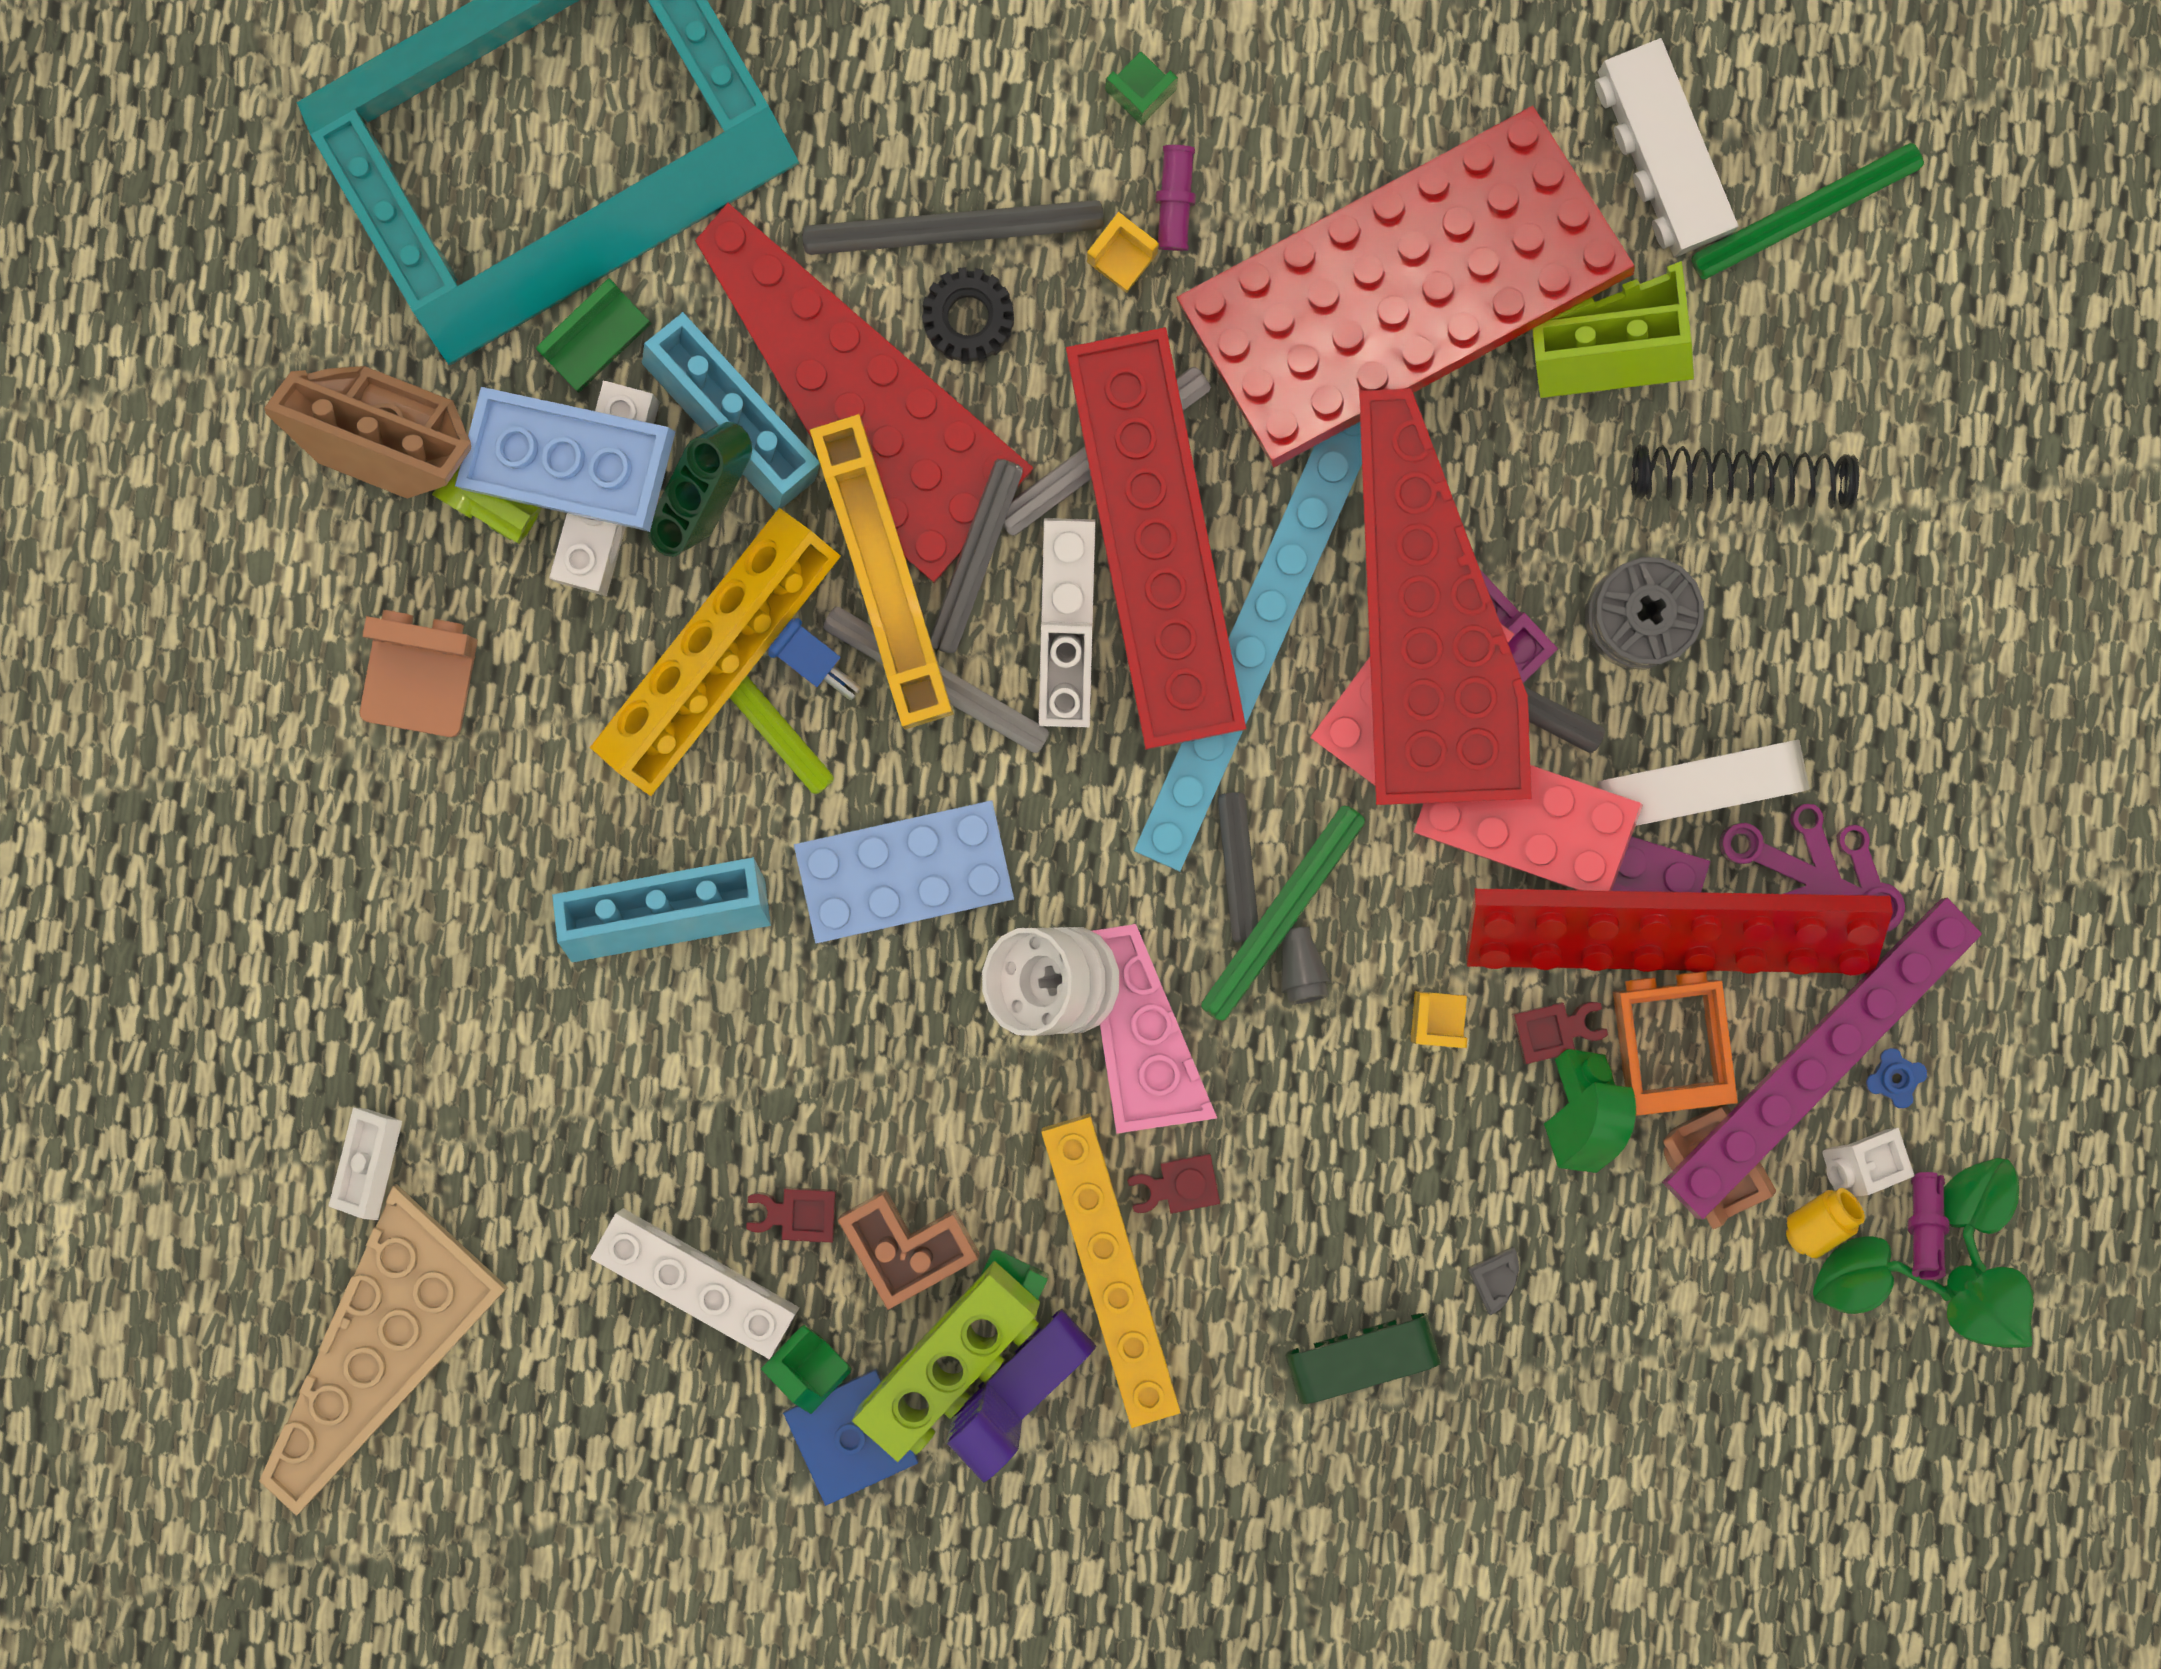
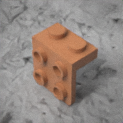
M383 610L381 619L366 616L363 637L373 640L360 706V717L369 723L451 738L459 735L464 718L478 639L462 634L464 625L433 619L432 628L412 625L413 615Z

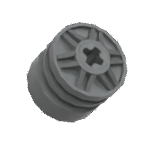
M1640 557L1620 565L1610 571L1593 587L1585 605V628L1592 646L1606 661L1624 669L1646 670L1680 657L1695 643L1704 621V600L1697 582L1682 566L1664 558ZM1642 603L1644 605L1651 603L1656 605L1658 611L1652 616L1653 621L1650 619L1641 621L1638 618L1637 613L1643 608Z

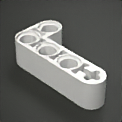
M1800 740L1597 782L1599 789L1642 803L1643 806L1636 826L1789 795L1810 789Z

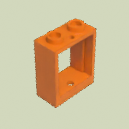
M1706 971L1677 974V984L1657 986L1655 977L1625 981V991L1613 992L1625 1087H1631L1634 1090L1636 1116L1738 1103L1723 983L1721 980H1707ZM1703 995L1714 1082L1643 1090L1632 1004Z

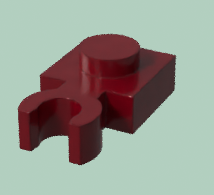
M1563 1002L1512 1014L1524 1064L1558 1057L1566 1049L1575 1050L1574 1037L1580 1036L1590 1041H1598L1607 1037V1029L1601 1028L1590 1031L1584 1022L1588 1013L1602 1009L1601 1003H1582L1575 1009L1572 1015L1568 1016Z
M1210 1153L1161 1162L1163 1174L1161 1178L1154 1179L1148 1174L1138 1173L1127 1179L1128 1186L1144 1184L1150 1189V1197L1147 1201L1132 1204L1133 1211L1136 1213L1149 1212L1157 1206L1159 1201L1167 1199L1170 1214L1220 1204Z
M786 1187L784 1189L783 1202H776L771 1195L764 1192L753 1193L748 1196V1203L763 1204L768 1214L764 1221H748L746 1229L751 1232L761 1233L769 1230L773 1225H782V1240L833 1243L837 1190Z

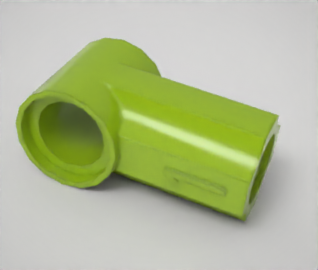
M460 466L446 486L435 489L433 492V496L470 519L472 516L489 525L494 531L518 544L528 535L542 507L470 492L456 487L455 484Z

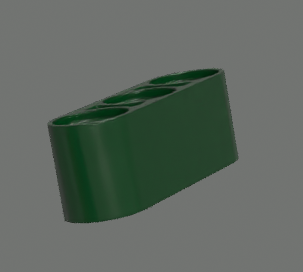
M734 422L722 423L692 439L687 444L656 506L650 532L648 531L651 544L659 553L669 557L677 556L707 539L714 531L752 454L751 439L740 425Z
M1427 1313L1411 1315V1321L1397 1324L1396 1320L1362 1329L1363 1334L1356 1337L1348 1338V1335L1344 1334L1313 1343L1314 1349L1300 1352L1299 1348L1288 1351L1285 1356L1299 1404L1323 1401L1420 1373L1440 1365L1441 1359Z

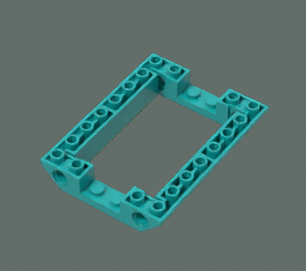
M473 0L296 102L313 141L412 312L449 366L724 208L727 203L730 204L800 164L769 105L708 0H647V2L658 17L701 91L709 109L724 132L459 286L456 283L458 280L444 254L435 246L392 172L391 167L393 166L378 140L368 130L360 115L367 123L579 0Z

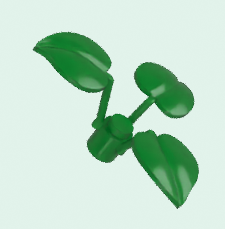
M1995 1158L1965 1168L1945 1185L1944 1216L1949 1219L1951 1227H1964L1963 1238L1971 1260L1970 1266L1962 1265L1952 1270L1948 1276L1947 1285L1943 1286L1934 1280L1920 1279V1276L1914 1277L1911 1267L1899 1261L1890 1262L1891 1247L1887 1241L1874 1236H1864L1847 1241L1826 1259L1814 1285L1813 1296L1815 1301L1826 1304L1838 1312L1847 1314L1871 1311L1880 1306L1890 1295L1894 1286V1277L1891 1272H1899L1938 1293L1944 1301L1950 1300L1947 1306V1319L1950 1326L1961 1337L1978 1344L1993 1347H2031V1320L2034 1298L2030 1282L2024 1274L2014 1268L1995 1267L1986 1270L1974 1240L1975 1229L1986 1234L1996 1233L2014 1215L2019 1200V1177L2013 1164L2007 1158Z

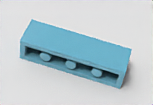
M684 312L644 343L643 366L704 432L722 423L734 422L748 433L752 442V454L743 475L776 511L778 508L782 509L815 481L820 466L819 460Z
M754 857L552 894L557 942L571 962L771 926L765 878Z

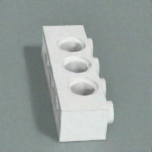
M603 380L595 411L654 424L660 401L652 393ZM567 513L549 578L562 585L607 596L626 526Z
M624 1208L615 1213L590 1258L768 1359L776 1351L800 1308Z

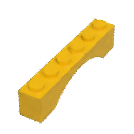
M858 414L810 429L823 475L861 588L902 727L906 730L954 715L860 415Z

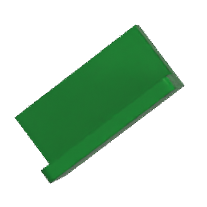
M608 278L536 347V350L579 393L652 323L621 292L618 286Z

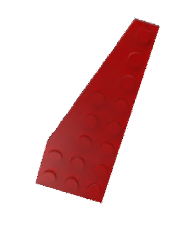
M727 203L696 238L695 242L810 437L812 438L810 429L858 414L860 415L905 559L935 584L962 551L995 460L1005 459L1022 467L1023 473L1018 487L1031 474L1034 468L731 204Z
M1411 388L1359 391L1376 805L1532 799L1528 694Z

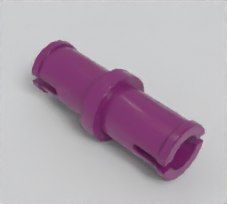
M1164 145L1162 186L1160 191H1156L1155 202L1160 204L1158 249L1188 251L1190 206H1194L1196 201V194L1191 192L1195 148L1186 145Z
M1921 1172L1914 1174V1177L1911 1178L1913 1216L1907 1221L1908 1232L1913 1235L1912 1275L1914 1277L1920 1276V1279L1937 1280L1946 1276L1945 1235L1950 1231V1221L1944 1216L1945 1178L1943 1175L1937 1176V1173Z

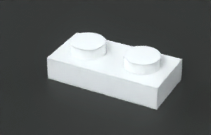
M353 1107L329 1207L362 1219L378 1220L402 1125L401 1120L369 1109Z

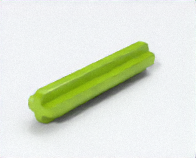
M746 676L729 698L813 794L821 793L833 782L834 777L832 773L750 678Z

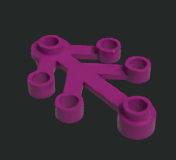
M1814 804L1797 806L1792 811L1790 818L1792 827L1803 836L1813 865L1765 844L1761 832L1751 824H1733L1723 831L1719 846L1721 853L1728 861L1736 864H1747L1754 861L1805 885L1783 894L1890 896L1893 914L1887 932L1896 928L1904 917V899L1894 886L1880 881L1868 849L1870 844L1869 834L1866 829L1859 825H1848L1842 828L1837 835V846L1841 852L1850 855L1860 887L1841 879L1822 828L1824 821L1823 813ZM1805 809L1811 810L1816 817L1815 824L1809 829L1803 828L1798 820L1799 814ZM1852 830L1857 831L1862 838V843L1856 850L1849 849L1845 844V836ZM1736 834H1743L1748 839L1749 845L1744 853H1736L1731 847V840Z

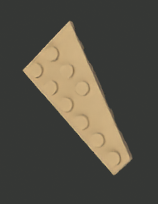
M397 1184L392 1186L385 1202V1208L376 1227L372 1230L366 1244V1250L354 1276L351 1277L320 1345L318 1356L309 1375L305 1378L289 1420L284 1425L259 1480L296 1516L304 1510L508 1289L499 1278Z

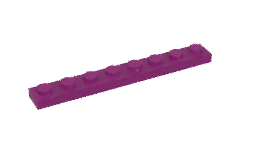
M1948 897L1940 899L1878 962L1877 967L1866 974L1662 1183L1696 1219L1703 1220L1968 950L1982 933Z

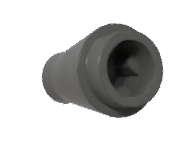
M1310 927L1290 929L1282 941V993H1287L1290 1005L1314 1002L1329 997L1327 985L1332 982L1314 944Z

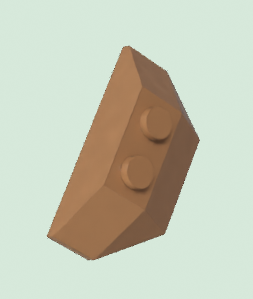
M366 366L329 368L309 374L306 373V370L291 371L264 407L266 415L317 463L407 499L446 486L471 450L470 439L466 434L453 400Z

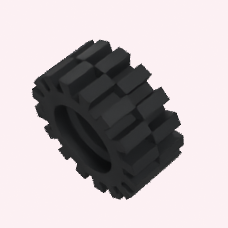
M966 267L957 268L958 272L950 274L948 271L941 275L942 280L937 284L933 282L930 286V293L928 297L924 298L922 305L924 329L932 346L937 352L940 351L944 354L945 358L951 361L953 359L961 361V364H970L972 361H979L981 363L987 361V357L993 354L996 356L1002 350L1005 342L1008 343L1012 327L1014 326L1013 304L1006 287H1003L999 279L993 274L988 276L984 273V270L975 268V271H967ZM966 297L978 299L988 310L987 324L980 332L973 335H963L956 332L948 320L952 305Z

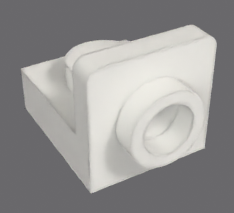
M1899 1128L1886 1129L1851 1144L1830 1147L1822 1152L1827 1166V1177L1834 1191L1839 1188H1845L1855 1197L1873 1194L1914 1177Z

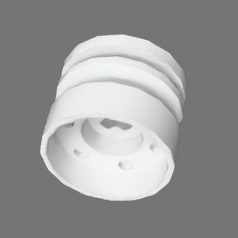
M1084 927L1017 928L1001 936L989 950L982 970V992L991 1015L1001 1027L1016 1035L1039 1036L1084 1033L1099 1026L1113 1010L1119 993V968L1113 951L1101 936Z

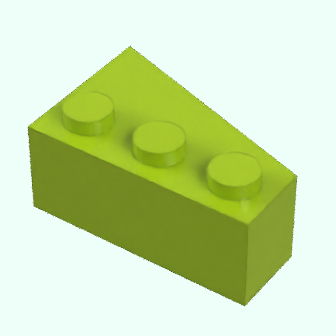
M1682 261L1667 266V273L1641 284L1637 279L1622 284V291L1596 302L1591 297L1533 328L1540 398L1694 380L1692 339Z

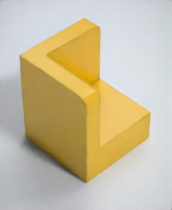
M1118 212L1088 250L1087 263L1127 293L1158 254L1159 243Z
M1415 991L1411 1042L1421 1045L1467 1048L1468 1038L1464 1037L1467 996Z

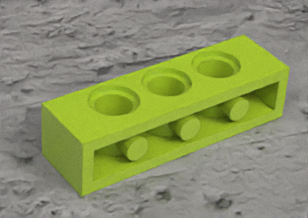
M994 1261L861 1402L852 1422L897 1462L909 1450L915 1455L918 1454L935 1435L936 1431L932 1428L935 1422L943 1414L949 1419L952 1418L964 1406L970 1397L966 1392L969 1386L977 1378L986 1382L998 1370L1004 1361V1358L1000 1356L1004 1349L1012 1341L1017 1346H1020L1033 1333L1039 1324L1034 1318L1036 1317L1040 1301ZM979 1319L988 1320L994 1324L998 1333L993 1337H981L974 1332L971 1323ZM943 1356H952L959 1360L963 1370L955 1374L947 1373L940 1368L937 1359ZM911 1392L919 1393L926 1398L929 1406L921 1410L913 1409L906 1404L903 1396Z

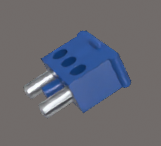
M791 619L768 648L769 657H779L815 687H818L824 680L847 699L852 700L856 696L846 689L844 685H848L857 693H859L861 686L834 666L841 657L801 626V619Z

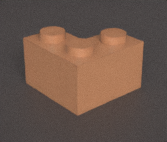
M887 1190L846 1211L838 1218L839 1224L887 1310L978 1260L980 1255L956 1209L910 1233Z

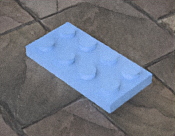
M481 387L468 435L471 442V450L460 465L455 486L470 492L650 532L676 431L661 425Z
M992 800L794 844L815 943L1014 900Z

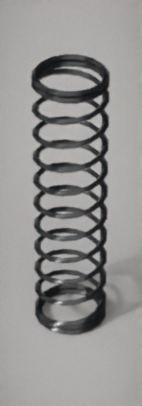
M1639 444L1635 448L1632 460L1633 480L1631 482V490L1635 500L1638 497L1641 500L1645 495L1648 500L1651 498L1652 473L1661 450L1664 452L1667 467L1666 499L1668 501L1672 498V475L1681 451L1684 452L1687 464L1688 486L1686 499L1688 502L1692 500L1693 472L1696 469L1702 452H1704L1708 470V503L1713 499V474L1722 453L1725 454L1728 466L1729 487L1727 490V502L1729 504L1732 503L1734 495L1733 475L1736 472L1742 454H1745L1749 472V488L1747 493V503L1749 505L1753 503L1754 475L1763 455L1767 459L1770 488L1768 489L1767 498L1769 506L1774 503V476L1783 456L1786 457L1789 467L1790 489L1788 491V505L1790 507L1794 504L1795 476L1803 457H1806L1810 471L1811 489L1808 492V506L1810 508L1815 503V477L1824 458L1827 459L1831 477V490L1828 495V506L1830 509L1835 506L1836 476L1839 467L1840 490L1838 499L1843 510L1846 508L1850 510L1854 507L1859 489V462L1854 454L1851 456L1849 454L1842 455L1834 467L1831 457L1826 453L1819 456L1814 466L1811 457L1806 452H1803L1796 459L1793 467L1792 459L1786 451L1778 455L1773 465L1770 455L1765 450L1757 455L1752 464L1750 454L1745 449H1742L1738 452L1732 464L1730 454L1725 448L1717 452L1712 463L1709 452L1702 447L1696 452L1691 464L1689 452L1684 446L1677 449L1671 463L1669 452L1664 445L1656 449L1652 461H1650L1648 447L1646 444L1643 446ZM1636 467H1638V480H1637V483H1636V481H1635V469H1636ZM1843 477L1845 478V491H1844V493L1842 492V479H1843ZM1849 477V487L1847 492V480Z

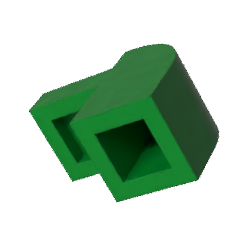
M1566 1049L1555 1059L1569 1103L1545 1122L1544 1126L1558 1168L1597 1173L1624 1150L1631 1137L1636 1118L1635 1094L1631 1087L1615 1085L1612 1070L1605 1054Z

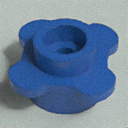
M1894 1048L1886 1049L1880 1054L1881 1062L1876 1066L1874 1074L1867 1077V1089L1872 1094H1882L1890 1098L1892 1104L1897 1108H1907L1913 1103L1912 1094L1918 1083L1926 1080L1927 1070L1922 1063H1911L1902 1058L1899 1050ZM1896 1073L1901 1076L1899 1083H1894L1892 1080V1076Z

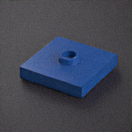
M877 1368L839 1385L812 1414L797 1405L783 1412L825 1506L914 1466L919 1462L917 1456L911 1450L897 1462L852 1422L858 1406L882 1381Z

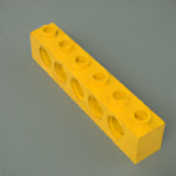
M778 508L589 748L618 774L649 796H652L839 560L841 555L781 508Z
M1091 1114L1044 1127L1041 1130L1130 1426L1134 1428L1180 1414L1177 1396Z

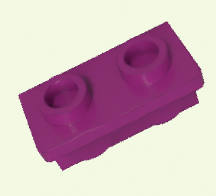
M1631 837L1612 891L1701 892L1711 861Z

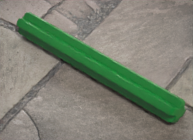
M1909 143L1696 252L1691 258L1696 273L1701 279H1707L1918 171L1924 165L1922 154L1914 143Z
M1343 805L1335 813L1201 1002L1202 1009L1208 1015L1223 1022L1227 1020L1365 825L1364 817L1355 809Z

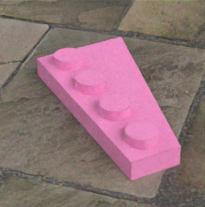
M1132 924L1093 930L1092 932L1100 935L1111 948L1119 968V993L1111 1013L1100 1024L1116 1134L1216 1119L1217 1116L1137 925Z

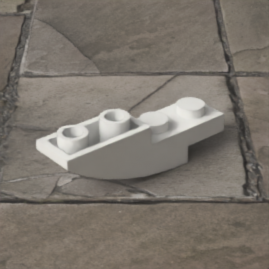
M1044 518L1039 726L1090 727L1095 519Z

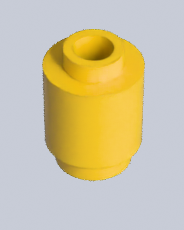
M1847 1189L1826 1190L1787 1217L1788 1229L1786 1230V1236L1790 1245L1798 1253L1817 1259L1858 1232L1859 1225L1865 1221V1214L1859 1201Z

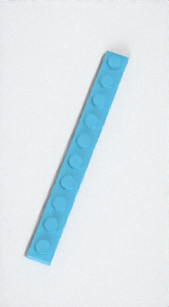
M1360 422L1314 446L1228 638L1245 724L1362 465ZM1243 731L1181 744L1134 852L1179 872L1181 871Z

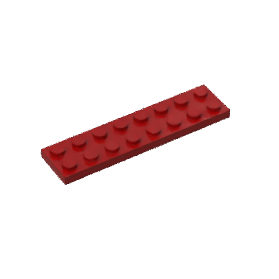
M1164 327L1065 347L1145 750L1246 730V724L1167 329Z
M1475 888L1466 946L1467 967H1485L1488 969H1500L1503 967L1537 968L1540 970L1576 968L1591 971L1631 969L1643 972L1687 970L1694 973L1705 971H1740L1746 974L1791 972L1798 975L1809 973H1843L1855 976L1868 974L1877 967L1893 910L1890 896Z

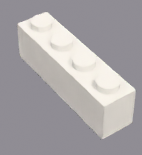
M1662 38L1605 60L1598 70L1600 78L1595 80L1596 92L1603 107L1609 108L1612 106L1619 123V125L1614 127L1615 138L1624 155L1631 153L1638 172L1633 174L1634 184L1643 202L1650 200L1658 219L1652 221V226L1659 245L1663 249L1670 247L1673 257L1676 258L1731 235L1739 227Z

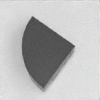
M1514 1247L1467 1268L1489 1315L1496 1313L1507 1303L1515 1288L1519 1272V1261Z

